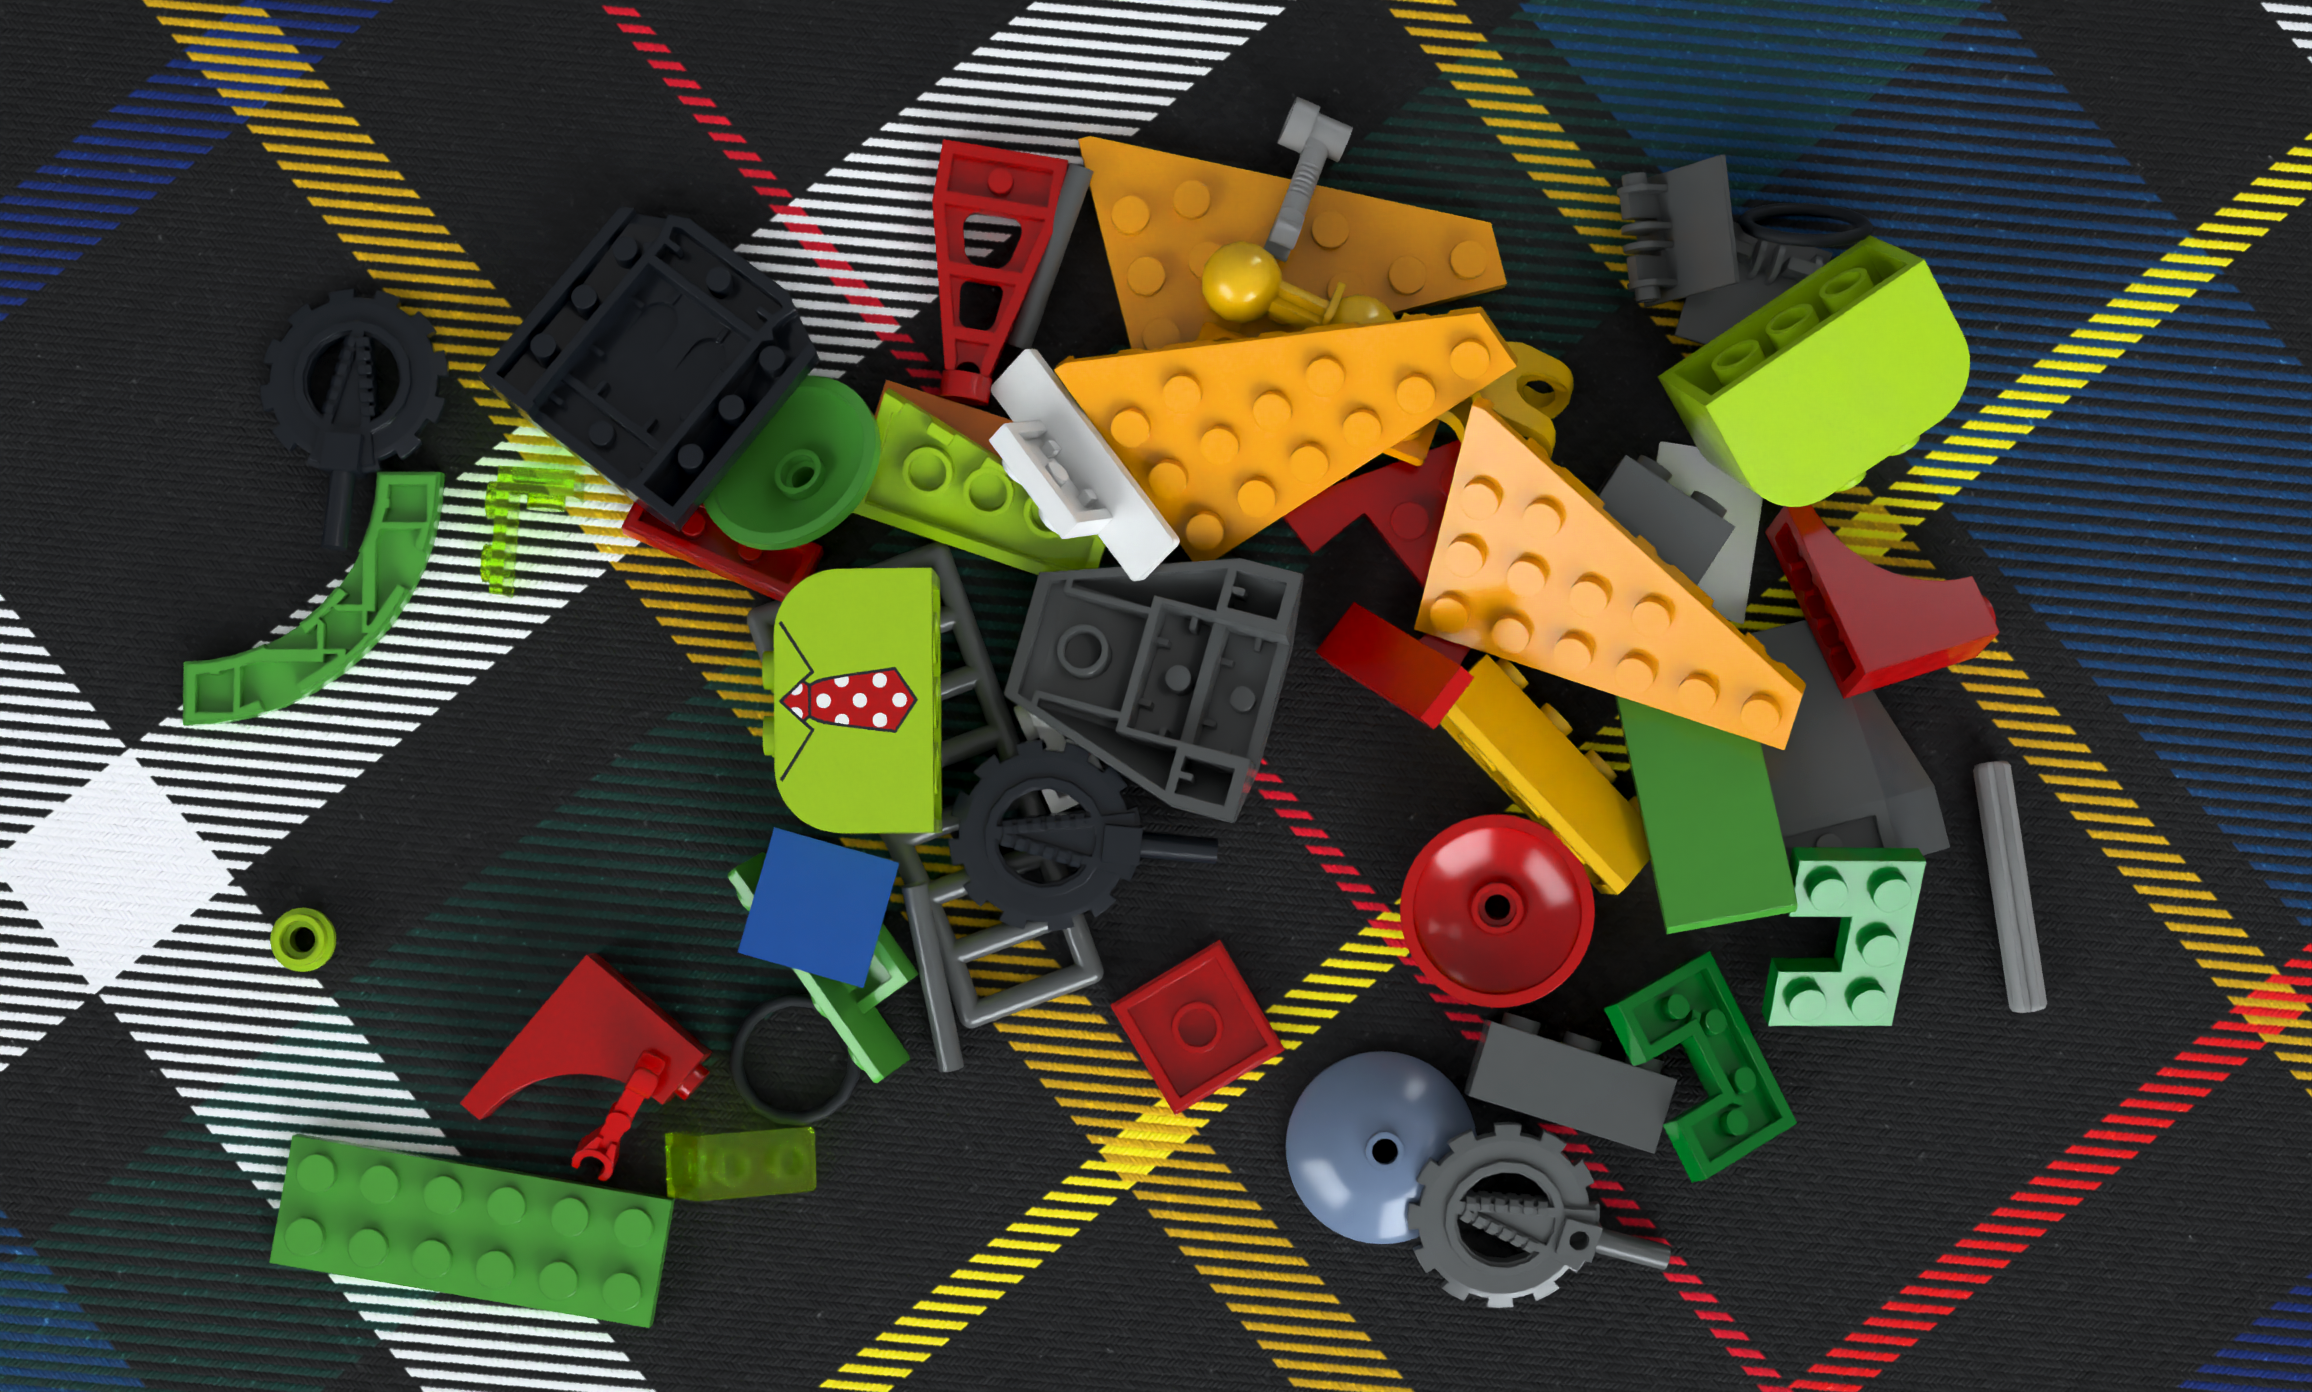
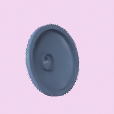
M1369 1051L1343 1058L1324 1069L1306 1086L1299 1096L1291 1113L1286 1132L1285 1146L1288 1171L1304 1205L1320 1222L1331 1230L1350 1239L1365 1243L1393 1244L1419 1237L1418 1229H1408L1407 1210L1409 1202H1419L1424 1185L1418 1183L1416 1178L1421 1168L1430 1157L1438 1162L1448 1153L1451 1148L1447 1141L1456 1135L1472 1129L1474 1137L1477 1136L1475 1124L1469 1107L1459 1090L1444 1074L1430 1064L1413 1056L1398 1052ZM1380 1139H1390L1396 1145V1154L1389 1162H1378L1373 1157V1146Z

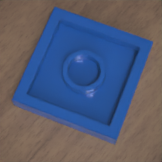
M774 827L738 953L864 988L900 863Z

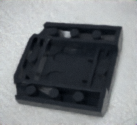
M620 206L478 376L489 389L522 417L655 518L680 531L813 370L820 359L787 290L691 219L668 215L667 219L637 214L633 208Z

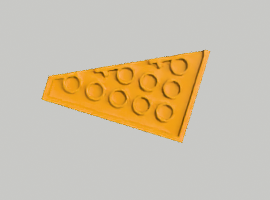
M1092 136L1078 139L1084 167L1094 171L1089 188L1131 349L1152 350L1160 349L1167 344L1196 341L1204 322H1212L1250 338L1259 337L1260 333L1283 331L1285 333L1303 331L1268 314H1265L1261 319L1246 323L1226 320L1209 307L1202 293L1204 265L1212 254L1223 245L1244 241L1260 245L1264 248L1291 179ZM1316 185L1305 214L1301 232L1294 249L1290 251L1287 261L1283 262L1275 258L1282 272V280L1330 302L1340 281L1346 284L1341 298L1357 294L1376 298L1390 308L1394 316L1502 289L1507 284L1490 222Z
M1482 307L1450 310L1447 314L1430 316L1423 313L1403 316V319L1367 324H1359L1357 321L1308 327L1303 331L1285 333L1283 331L1260 333L1259 337L1218 342H1216V339L1167 344L1160 349L1144 350L1134 348L1119 350L1117 354L1077 359L1074 356H1068L1058 363L1054 371L1177 534L1180 540L1179 544L1192 562L1218 559L1517 367L1518 359Z
M1477 397L1471 406L1414 629L1785 750L1806 683L1784 663L1773 660L1767 654L1764 645L1751 633L1747 632L1744 635L1712 607L1714 600L1675 565H1669L1662 561L1657 554L1656 548L1640 534L1635 538L1603 509L1605 503L1567 468L1554 464L1548 457L1547 451L1531 436L1526 440L1492 409L1495 404L1491 400Z

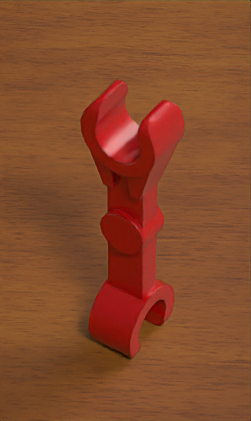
M648 1050L642 1051L626 1081L625 1089L619 1099L611 1105L604 1124L580 1140L572 1158L571 1164L574 1168L578 1169L584 1157L592 1156L598 1158L604 1164L597 1179L606 1181L611 1177L619 1158L621 1137L624 1132L630 1129L635 1114L645 1098L649 1099L659 1082V1075L667 1062L664 1058Z

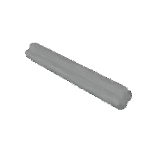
M2002 760L1980 763L1974 767L1973 773L2009 1008L2012 1012L2017 1013L2035 1012L2046 1008L2047 999L2011 765L2008 761Z

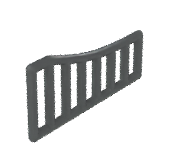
M935 541L864 567L932 568L940 577V596L944 605L941 606V633L953 630L965 663L962 667L941 674V701L974 689L987 723L985 726L942 741V768L993 749L997 750L1000 761L1018 754L1016 744L1021 743L948 545ZM778 600L755 607L747 615V624L761 663L764 651H774L775 619L782 604ZM1038 790L1031 791L1015 799L1005 811L1006 813L1018 808L1020 815L1026 817L1047 814ZM954 805L942 809L943 833L879 834L893 861L900 863L898 872L904 884L915 881L927 882L948 989L963 1026L967 1028L979 1027L1090 986L1102 979L1104 968L1084 913L1072 917L1074 927L1063 930L1075 964L979 999L966 963L1052 932L1048 931V922L1026 920L1024 929L1002 922L956 939L942 904L968 895L963 885L970 881V878L964 868L931 881L915 849L916 845L959 830L961 818L951 816ZM1018 850L1002 854L1008 866L1020 875L1038 868L1041 870L1044 881L1059 880L1069 875L1066 864L1052 859L1049 860L1042 858V856H1035Z

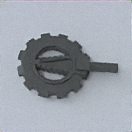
M1517 1122L1493 1123L1494 1132L1475 1137L1472 1129H1469L1448 1140L1447 1143L1451 1150L1438 1162L1430 1157L1416 1178L1418 1183L1424 1185L1419 1202H1409L1407 1226L1409 1230L1418 1229L1422 1244L1413 1247V1250L1424 1271L1428 1273L1435 1268L1445 1278L1441 1284L1443 1290L1462 1301H1465L1468 1293L1486 1298L1487 1307H1513V1298L1533 1294L1535 1301H1538L1559 1289L1555 1281L1569 1268L1577 1273L1585 1261L1592 1263L1595 1253L1661 1270L1667 1268L1670 1260V1245L1603 1228L1599 1221V1202L1589 1201L1586 1186L1595 1182L1582 1158L1580 1157L1571 1162L1562 1152L1567 1145L1564 1140L1545 1129L1541 1131L1539 1137L1522 1133V1125ZM1501 1172L1519 1173L1535 1181L1546 1193L1547 1197L1537 1194L1531 1196L1530 1194L1522 1193L1517 1195L1516 1193L1507 1192L1506 1194H1502V1192L1488 1193V1191L1474 1192L1469 1189L1487 1176ZM1458 1217L1466 1223L1470 1222L1473 1226L1484 1229L1485 1232L1491 1235L1495 1234L1498 1238L1509 1241L1510 1244L1516 1247H1522L1525 1252L1507 1258L1487 1257L1473 1250L1460 1235L1457 1225Z

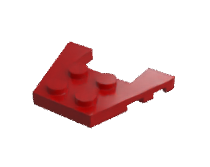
M1456 440L1429 450L1421 466H1415L1401 460L1332 485L1281 518L1312 556L1361 516H1365L1424 590L1462 443ZM1426 634L1419 639L1422 643L1459 665L1471 649L1470 647L1430 634Z

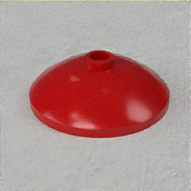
M1484 814L1466 818L1450 825L1434 836L1422 848L1409 868L1404 881L1400 902V920L1405 943L1412 958L1424 975L1434 985L1456 999L1491 1008L1513 1007L1530 1003L1559 987L1574 972L1584 957L1591 940L1595 918L1592 887L1587 872L1578 858L1549 828L1528 818L1509 814ZM1498 894L1508 899L1510 909L1506 915L1494 917L1486 911L1485 902L1490 896Z

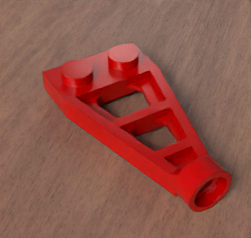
M943 139L932 199L945 364L939 397L964 405H989L993 382L992 375L1053 233L1055 211L1068 170V160ZM977 213L1013 219L1020 224L1022 229L1021 238L1011 260L1005 266L995 269L977 266L969 261L965 253L963 228L966 219L970 215ZM967 281L998 286L1003 291L995 323L986 331L966 328L960 322V291L962 285ZM963 363H972L978 367L980 374L957 370V368Z

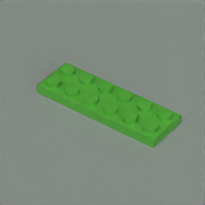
M296 1134L292 1136L269 1263L650 1328L653 1325L675 1198Z

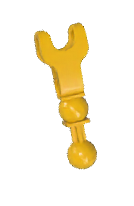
M1238 241L1223 245L1212 254L1204 265L1202 293L1209 307L1226 320L1246 323L1261 319L1265 314H1268L1301 330L1308 327L1357 321L1359 324L1396 320L1391 309L1376 298L1359 294L1341 298L1346 284L1340 281L1330 302L1283 281L1282 272L1274 256L1257 244ZM1506 342L1518 359L1517 367L1446 411L1437 419L1447 423L1455 431L1459 441L1462 443L1471 406L1477 397L1491 400L1495 404L1492 409L1522 436L1527 438L1531 436L1547 451L1548 457L1551 459L1556 442V430L1551 419L1559 415L1569 404L1574 388L1572 373L1560 360L1521 342ZM1540 380L1551 385L1554 391L1542 394L1526 384L1531 381Z

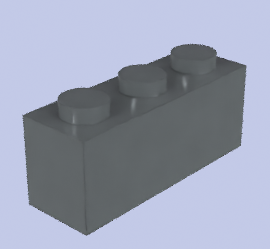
M1504 1012L1501 1024L1485 1019L1463 1090L1465 1094L1655 1154L1677 1079L1661 1074L1664 1061L1653 1058L1646 1063L1633 1066L1627 1054L1623 1062L1600 1055L1603 1042L1565 1031L1562 1043L1538 1035L1541 1023Z

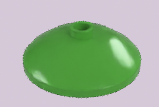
M807 376L704 500L703 504L714 523L732 540L750 548L761 550H782L797 547L830 532L843 522L859 505L875 477L880 458L881 440L877 421L864 400L847 385L827 377Z

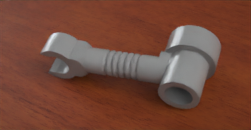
M1296 97L1277 142L1279 145L1300 153V158L1264 246V249L1272 254L1274 258L1283 262L1287 261L1291 249L1293 250L1306 211L1326 159L1339 162L1353 127L1319 113V105L1300 97Z

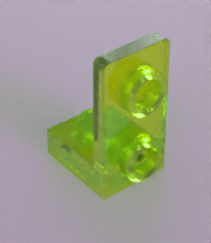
M498 465L497 481L488 482L485 497L487 519H494L492 545L485 544L483 546L480 565L482 582L489 583L490 594L499 598H513L520 500L527 499L526 508L529 510L565 512L566 502L584 503V476L575 470Z
M811 1127L717 1134L694 1131L665 1133L667 1197L692 1201H710L810 1192L816 1188L815 1132Z

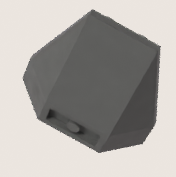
M1807 620L1751 633L1764 645L1767 654L1773 660L1784 663L1806 683L1785 750L1761 743L1788 864L1792 847L1919 848L1923 856L1950 848L1935 786L1874 691L1871 690L1843 699Z

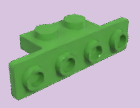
M763 852L738 865L728 873V878L736 888L741 904L748 911H750L766 854ZM883 923L864 988L792 968L809 991L812 1003L817 1011L829 1019L848 1046L849 1055L854 1063L864 1070L874 1083L880 1082L910 1060L908 1052L875 1006L915 978L919 973Z

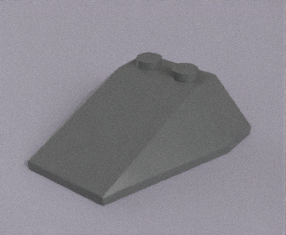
M1242 558L1159 564L1146 579L1140 581H1132L1122 567L1040 572L1004 696L1171 807L1235 824L1258 774L1293 649L1304 576L1301 573Z

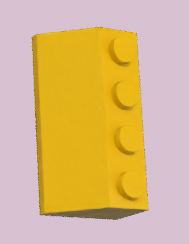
M1486 654L1468 670L1474 679L1439 724L1530 820L1549 828L1568 847L1584 866L1591 884L1601 894H1620L1650 860L1637 796L1634 795L1627 801L1611 784L1617 777L1613 769L1592 749L1583 755L1566 737L1573 729L1557 710L1548 703H1545L1539 709L1522 691L1529 684L1528 681L1511 662L1500 658L1495 663Z

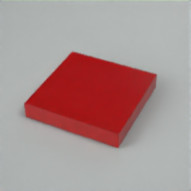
M1220 939L1110 1004L1175 1115L1285 1050Z

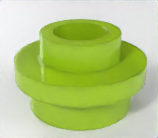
M312 908L292 909L284 913L275 922L270 937L271 949L275 958L284 967L298 972L312 971L323 966L331 958L336 946L335 928L329 918L318 910ZM303 927L310 929L315 936L314 946L307 952L301 951L295 944V935Z

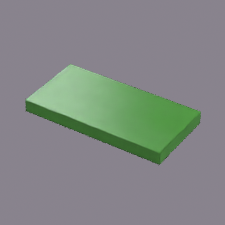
M1615 695L1666 934L1796 912L1798 907L1761 743Z

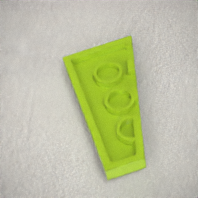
M888 388L885 391L876 419L881 440L879 464L870 488L852 513L1039 575L1040 572L1097 569L1100 567L1106 545L1098 534L1062 539L1059 534L1050 530L1043 523L1038 513V506L1024 487L1015 482L1005 472L1000 457L894 390Z

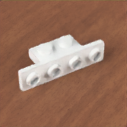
M1025 349L991 386V393L1009 415L1013 423H1004L989 439V442L1001 456L1005 472L1015 482L1024 487L1038 506L1041 520L1050 530L1059 534L1062 539L1098 534L1132 581L1146 579L1179 545V537L1038 350Z

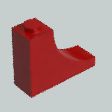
M1812 504L1801 507L1784 506L1765 531L1843 699L1976 658L2000 632L1996 625L1994 609L1990 601L1981 595L1973 576L1944 581L1909 578L1882 569L1857 555L1836 538L1820 519Z
M597 953L586 954L460 1104L477 1119L481 1120L492 1116L503 1103L517 1092L549 1077L568 1074H588L603 1076L626 1083L643 1050H648L667 1061L659 1075V1082L651 1097L662 1105L671 1101L676 1094L686 1101L710 1073L702 1064L712 1051Z

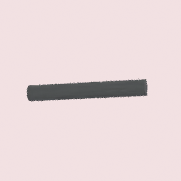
M1073 163L1069 164L1055 211L1053 233L1007 341L1008 344L1024 350L1031 349L1094 173L1090 169Z
M915 881L901 886L939 1071L952 1072L963 1068L964 1061L927 882Z

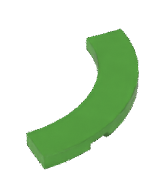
M377 472L375 500L370 522L359 549L360 554L340 587L337 586L316 610L299 623L298 627L273 642L232 656L184 662L183 725L225 724L255 718L285 708L321 690L345 674L368 654L395 623L410 601L425 571L436 540L441 517L445 474L442 472Z

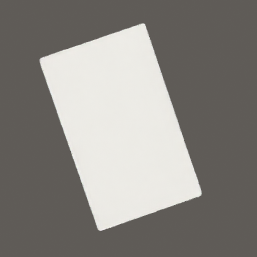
M1660 442L1657 463L1672 474V478L1668 483L1688 496H1691L1694 491H1699L1711 497L1727 510L1723 519L1736 526L1697 586L1714 600L1712 607L1729 621L1744 625L1763 498L1709 463L1697 447Z

